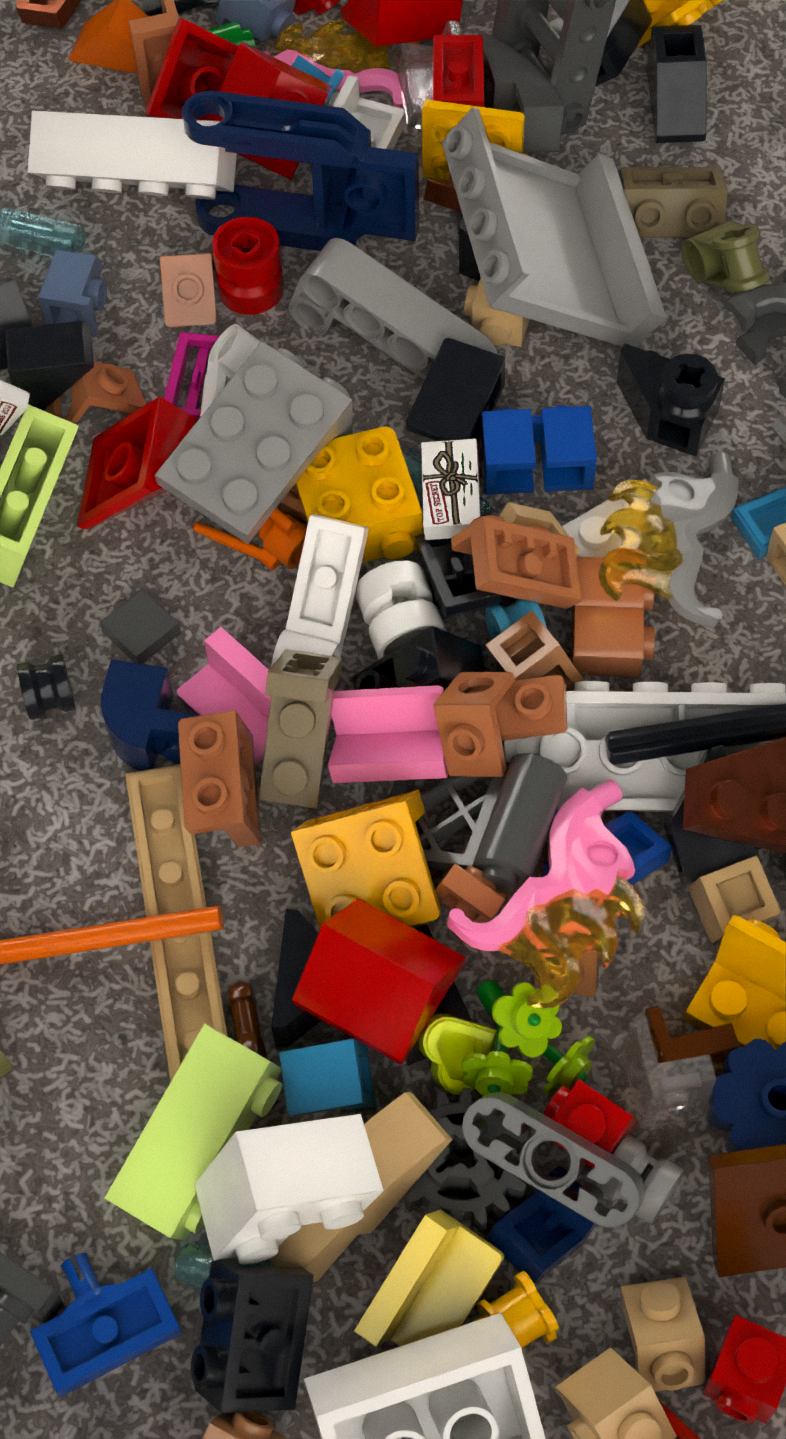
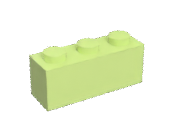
M29 404L21 418L0 468V583L13 588L79 425Z
M204 1024L104 1199L169 1238L186 1241L191 1232L194 1234L200 1233L205 1225L194 1184L235 1132L249 1130L257 1115L264 1117L271 1110L282 1088V1083L277 1081L282 1071L281 1067Z

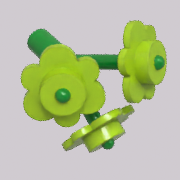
M488 980L478 987L477 997L497 1025V1032L493 1051L488 1055L471 1053L464 1056L462 1061V1069L464 1070L462 1082L465 1085L476 1088L483 1096L493 1092H502L509 1095L526 1093L528 1081L532 1078L533 1068L525 1061L510 1059V1056L507 1054V1047L514 1048L516 1046L519 1052L526 1057L535 1058L543 1055L555 1064L547 1077L548 1083L543 1089V1093L547 1097H550L553 1093L555 1094L562 1085L572 1089L578 1079L583 1082L587 1080V1074L593 1065V1062L588 1059L587 1055L594 1046V1038L589 1035L581 1042H575L566 1055L548 1042V1038L554 1039L562 1031V1023L555 1016L560 1008V1000L556 992L549 988H538L535 990L531 984L520 982L513 987L512 996H507L500 985L494 980Z

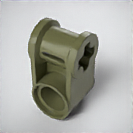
M727 221L690 237L682 243L681 253L685 268L698 283L709 284L723 288L726 292L735 293L754 289L765 284L770 279L769 269L763 267L756 242L760 237V231L756 225H743L734 221Z

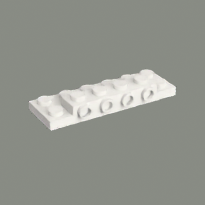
M575 682L574 691H566L567 731L559 734L505 740V760L510 762L512 756L529 753L540 755L560 765L566 772L568 779L557 807L558 811L582 787L589 791L611 779L619 785L622 791V800L603 811L672 812L685 789L686 769L697 766L703 754L708 750L612 764L607 756L606 735L616 730L786 704V685L780 683H757L750 685V693H727V684L703 682L691 684V692H668V683L637 682L633 683V692L609 691L608 682ZM774 740L724 747L728 756Z

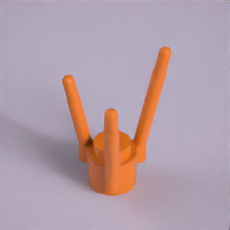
M276 508L259 531V538L264 541V548L251 543L246 544L233 535L200 522L194 523L193 530L215 542L259 560L273 571L280 563L288 569L296 568L299 565L307 526L297 517Z

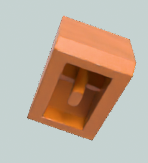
M114 0L84 23L69 55L70 61L137 74L128 21L149 16L131 0Z

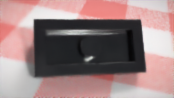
M451 338L444 339L406 419V429L409 432L435 441L476 439L478 445L481 439L482 411L494 410L505 386V357Z

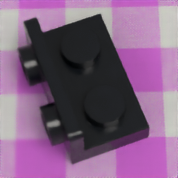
M212 1258L209 1278L204 1281L200 1293L203 1325L200 1346L195 1348L191 1359V1376L195 1390L220 1413L295 1410L314 1277L312 1273L303 1267H240L229 1258L213 1261Z

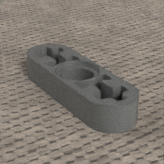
M502 1092L489 1093L474 1102L465 1112L462 1131L467 1144L472 1150L593 1223L608 1228L618 1227L627 1223L641 1207L645 1190L642 1178L635 1168L517 1098ZM498 1109L505 1114L502 1125L510 1132L521 1136L530 1126L536 1130V1133L527 1140L521 1150L520 1157L512 1153V1150L519 1145L520 1141L504 1133L494 1140L490 1139L485 1135L488 1130V1124L480 1118L481 1114L489 1116ZM556 1141L567 1149L571 1160L570 1169L567 1174L553 1177L545 1174L539 1168L536 1162V1150L541 1142ZM588 1160L595 1167L587 1174V1177L602 1185H606L612 1178L618 1179L623 1183L620 1195L628 1200V1204L618 1201L609 1209L600 1203L603 1198V1192L600 1188L586 1181L580 1187L579 1192H577L570 1185L582 1173L585 1162Z

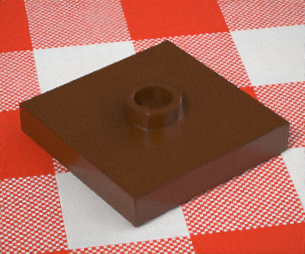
M786 1144L709 1155L713 1262L718 1277L785 1268Z

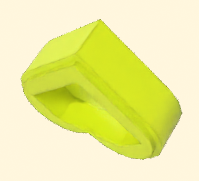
M433 1014L418 1038L420 1052L432 1061L431 1073L437 1085L453 1095H461L463 1088L470 1089V1092H472L475 1088L469 1087L462 1082L464 1072L462 1069L463 1058L471 1053L488 1055L491 1052L497 1030L449 1014Z

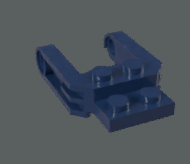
M219 91L196 93L184 103L182 116L185 134L198 144L225 148V152L312 163L313 195L234 185V192L216 191L215 199L196 198L195 205L198 224L207 234L213 236L218 228L229 220L240 217H256L267 221L276 229L280 246L321 251L330 239H344L356 246L358 238L365 234L416 241L419 229V153L371 147V131L346 109ZM207 114H216L223 117L220 123L212 126H204L196 122L200 117ZM218 205H228L235 209L232 214L226 217H215L208 213L213 207Z

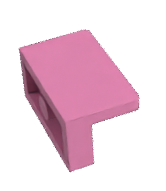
M220 627L204 640L208 664L178 688L177 696L181 702L197 715L236 710L253 734L256 765L264 758L271 701V696L265 695L269 669L227 631Z
M436 685L334 691L331 717L336 732V739L328 762L332 783L447 778L448 772L433 706L444 692V688Z

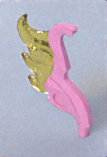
M343 19L321 26L313 35L305 39L298 38L303 33L301 23L287 27L279 35L276 44L277 55L272 57L292 66L297 56L300 55L330 77L338 68L345 75L335 91L340 92L348 75L359 78V93L383 91L392 97L394 107L405 108L406 86L402 77L391 70L387 58V49L390 45L374 46L359 32L350 35L340 34L339 32L344 29Z
M611 779L589 791L582 787L563 804L554 816L549 832L548 875L539 878L529 877L497 917L490 922L476 923L466 917L460 909L455 908L449 912L448 928L469 946L482 951L500 950L519 960L535 973L539 980L540 989L528 995V1006L541 1009L554 1008L566 1002L573 995L579 982V962L581 956L588 951L600 952L602 966L604 968L609 967L615 956L618 944V933L615 925L616 917H628L631 929L636 933L639 932L643 923L645 904L637 889L626 881L634 876L635 867L627 848L604 826L601 819L603 810L622 800V791L619 785Z

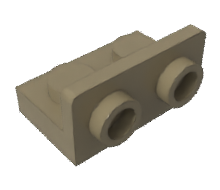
M620 167V180L640 238H690L725 223L728 188L721 167Z

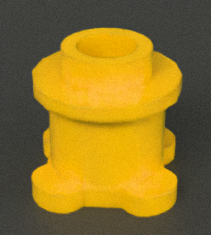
M525 1271L514 1276L517 1284L513 1286L511 1291L491 1303L485 1299L477 1303L480 1317L473 1322L501 1313L521 1348L540 1336L548 1344L557 1339L555 1331L559 1329L558 1322Z

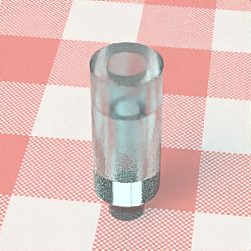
M7 207L0 212V244L51 257H54L56 250L81 253L84 248L85 229L81 225Z

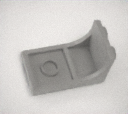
M261 341L155 474L156 483L246 544H249L319 452L334 438L352 434L353 399L350 398L346 389L335 380L327 377L320 379L306 370L300 359L290 351L283 348L275 350Z

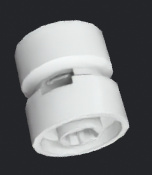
M411 561L386 563L370 570L357 582L355 598L364 622L369 625V636L378 660L431 626L447 632L439 609L433 603V594L424 570L418 563Z

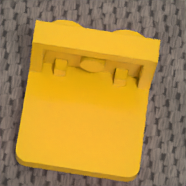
M380 427L331 440L295 483L307 524L309 516L317 514L369 527L362 563L384 557L389 560H397L417 550L415 536L423 534V513L395 431L390 427Z

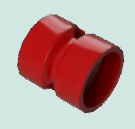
M240 217L229 220L218 228L212 240L217 289L221 302L229 310L243 315H256L267 312L277 305L283 296L284 289L280 240L276 229L267 221L256 217Z

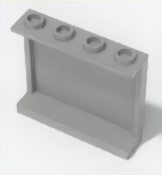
M472 107L461 121L449 131L442 141V146L489 307L622 347L624 343L637 347L667 319L614 159L598 153L577 174L490 143L479 109Z

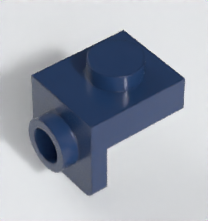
M557 1166L548 1175L560 1177L568 1172L562 1166ZM576 1180L570 1185L577 1192H579L582 1186ZM537 1190L532 1196L495 1223L487 1238L497 1249L503 1252L504 1256L519 1272L525 1271L535 1285L577 1251L597 1224Z

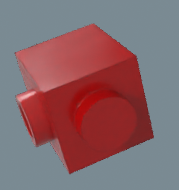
M580 1079L577 1080L572 1089L562 1085L543 1113L612 1155L626 1135H631L640 1122L633 1115ZM553 1141L554 1143H556L557 1145H559L567 1151V1149L562 1144ZM586 1160L585 1164L593 1169L595 1165Z
M735 1315L725 1333L702 1395L715 1400V1407L719 1411L736 1420L752 1424L756 1419L766 1424L777 1410L786 1386V1337Z

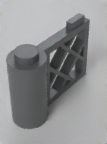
M524 753L512 756L510 762H506L507 771L503 777L452 776L449 778L447 776V778H442L443 783L421 796L425 813L451 796L459 811L431 829L423 815L417 820L424 832L419 838L428 868L449 871L455 863L464 870L467 866H472L483 872L481 877L486 878L496 886V892L504 894L514 893L529 877L534 876L568 779L564 769L550 759L540 755ZM478 779L491 780L487 793L465 806L458 792ZM416 780L395 781L389 797L411 792ZM466 825H469L472 834L465 853L443 852L439 843Z

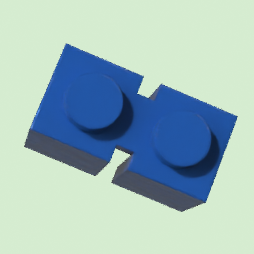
M558 405L552 408H542L541 415H531V409L503 408L498 411H482L481 450L485 495L534 492L532 470L536 469L534 443H540L545 492L592 490L594 488L597 457L591 406L571 407L568 405Z

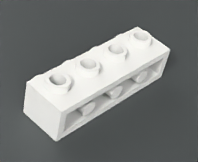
M32 111L28 173L45 178L46 187L75 190L76 182L92 183L91 189L94 191L122 193V185L138 186V193L152 196H168L169 188L185 189V196L198 199H215L216 191L234 192L237 153L225 152V148L201 145L192 141L185 134L183 119ZM197 120L196 122L204 126H212L221 121Z

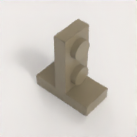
M285 649L269 669L265 695L271 696L259 800L317 809L321 798L334 689L340 681L342 657Z

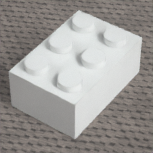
M501 1313L304 1379L321 1439H545L521 1346Z

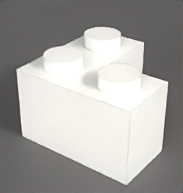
M361 1114L237 1131L194 1184L213 1261L238 1257L240 1264H254L272 1258L279 1252L278 1247L289 1235L299 1231L302 1227L301 1225L323 1222L325 1229L333 1230L357 1223L363 1219V1211L384 1191Z

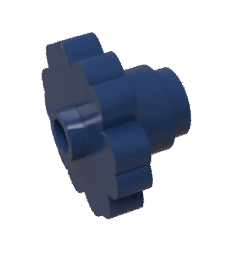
M759 1038L752 1040L745 1047L732 1050L724 1060L723 1074L715 1078L707 1091L710 1104L708 1119L715 1128L728 1131L725 1138V1148L728 1153L786 1144V1042L775 1050L770 1043Z

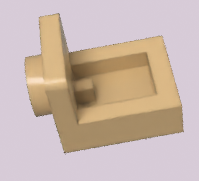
M679 1277L621 1286L622 1309L635 1353L636 1371L651 1384L654 1392L663 1390L673 1391L703 1384L705 1382V1336L687 1278Z

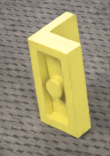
M441 1209L426 1214L354 1332L375 1347L389 1339L398 1346H403L463 1326L504 1260L503 1252Z

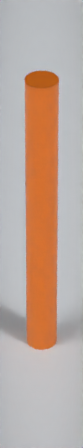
M218 905L0 940V965L223 930V914L221 907Z

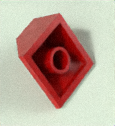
M241 41L220 92L325 106L333 86ZM210 114L207 121H222L223 117ZM237 153L292 180L299 165L298 161Z
M159 396L95 436L77 527L90 529L168 492L156 483L155 474L196 424L198 419Z

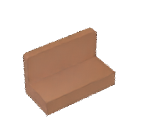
M161 0L163 14L128 21L140 94L144 106H147L150 101L179 18L174 0Z

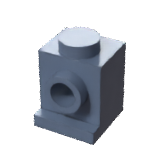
M220 0L214 21L220 25H224L229 21H237L242 30L249 28L253 38L261 42L271 36L282 40L287 36L294 24L295 15L292 11L296 0Z
M55 251L38 296L45 325L84 321L90 324L91 337H96L98 326L94 311L95 309H103L107 296L106 280L100 278L103 266L96 256L89 253Z

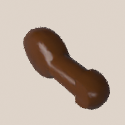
M239 982L229 989L236 1042L268 1059L263 1040L260 1036L256 1009L257 1003L253 987L250 983Z

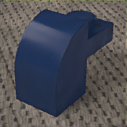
M111 659L101 694V710L110 742L116 754L127 765L138 771L154 769L157 754L163 755L167 760L175 764H181L178 722L183 718L201 715L170 710L173 690L168 668Z

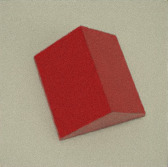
M349 0L340 11L343 20L374 46L429 40L433 39V35H458L463 0Z
M178 18L145 115L154 118L183 119V105L192 95L203 91L220 92L239 46L184 18ZM210 114L204 115L198 120H208Z
M358 898L322 924L293 995L292 1003L402 1065L466 963V957Z

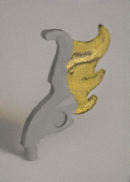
M717 452L709 457L711 474L709 478L700 479L676 472H660L653 474L649 483L640 480H625L617 484L608 499L612 502L623 499L629 504V507L617 510L611 514L601 527L600 534L605 535L615 532L621 539V545L619 548L608 552L599 565L598 571L600 584L612 599L618 601L623 595L622 585L635 584L668 599L677 613L694 623L714 628L722 619L723 614L720 609L705 607L697 601L694 595V583L704 552V548L698 542L696 536L720 526L733 510L738 497L739 478L732 473L731 460L727 453Z

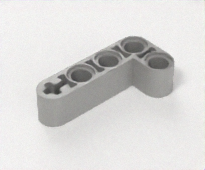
M333 238L326 243L300 277L288 307L291 318L298 326L304 328L305 325L317 329L315 334L319 336L324 335L337 319L424 380L443 340L446 338L498 354L492 341L480 331L344 239Z

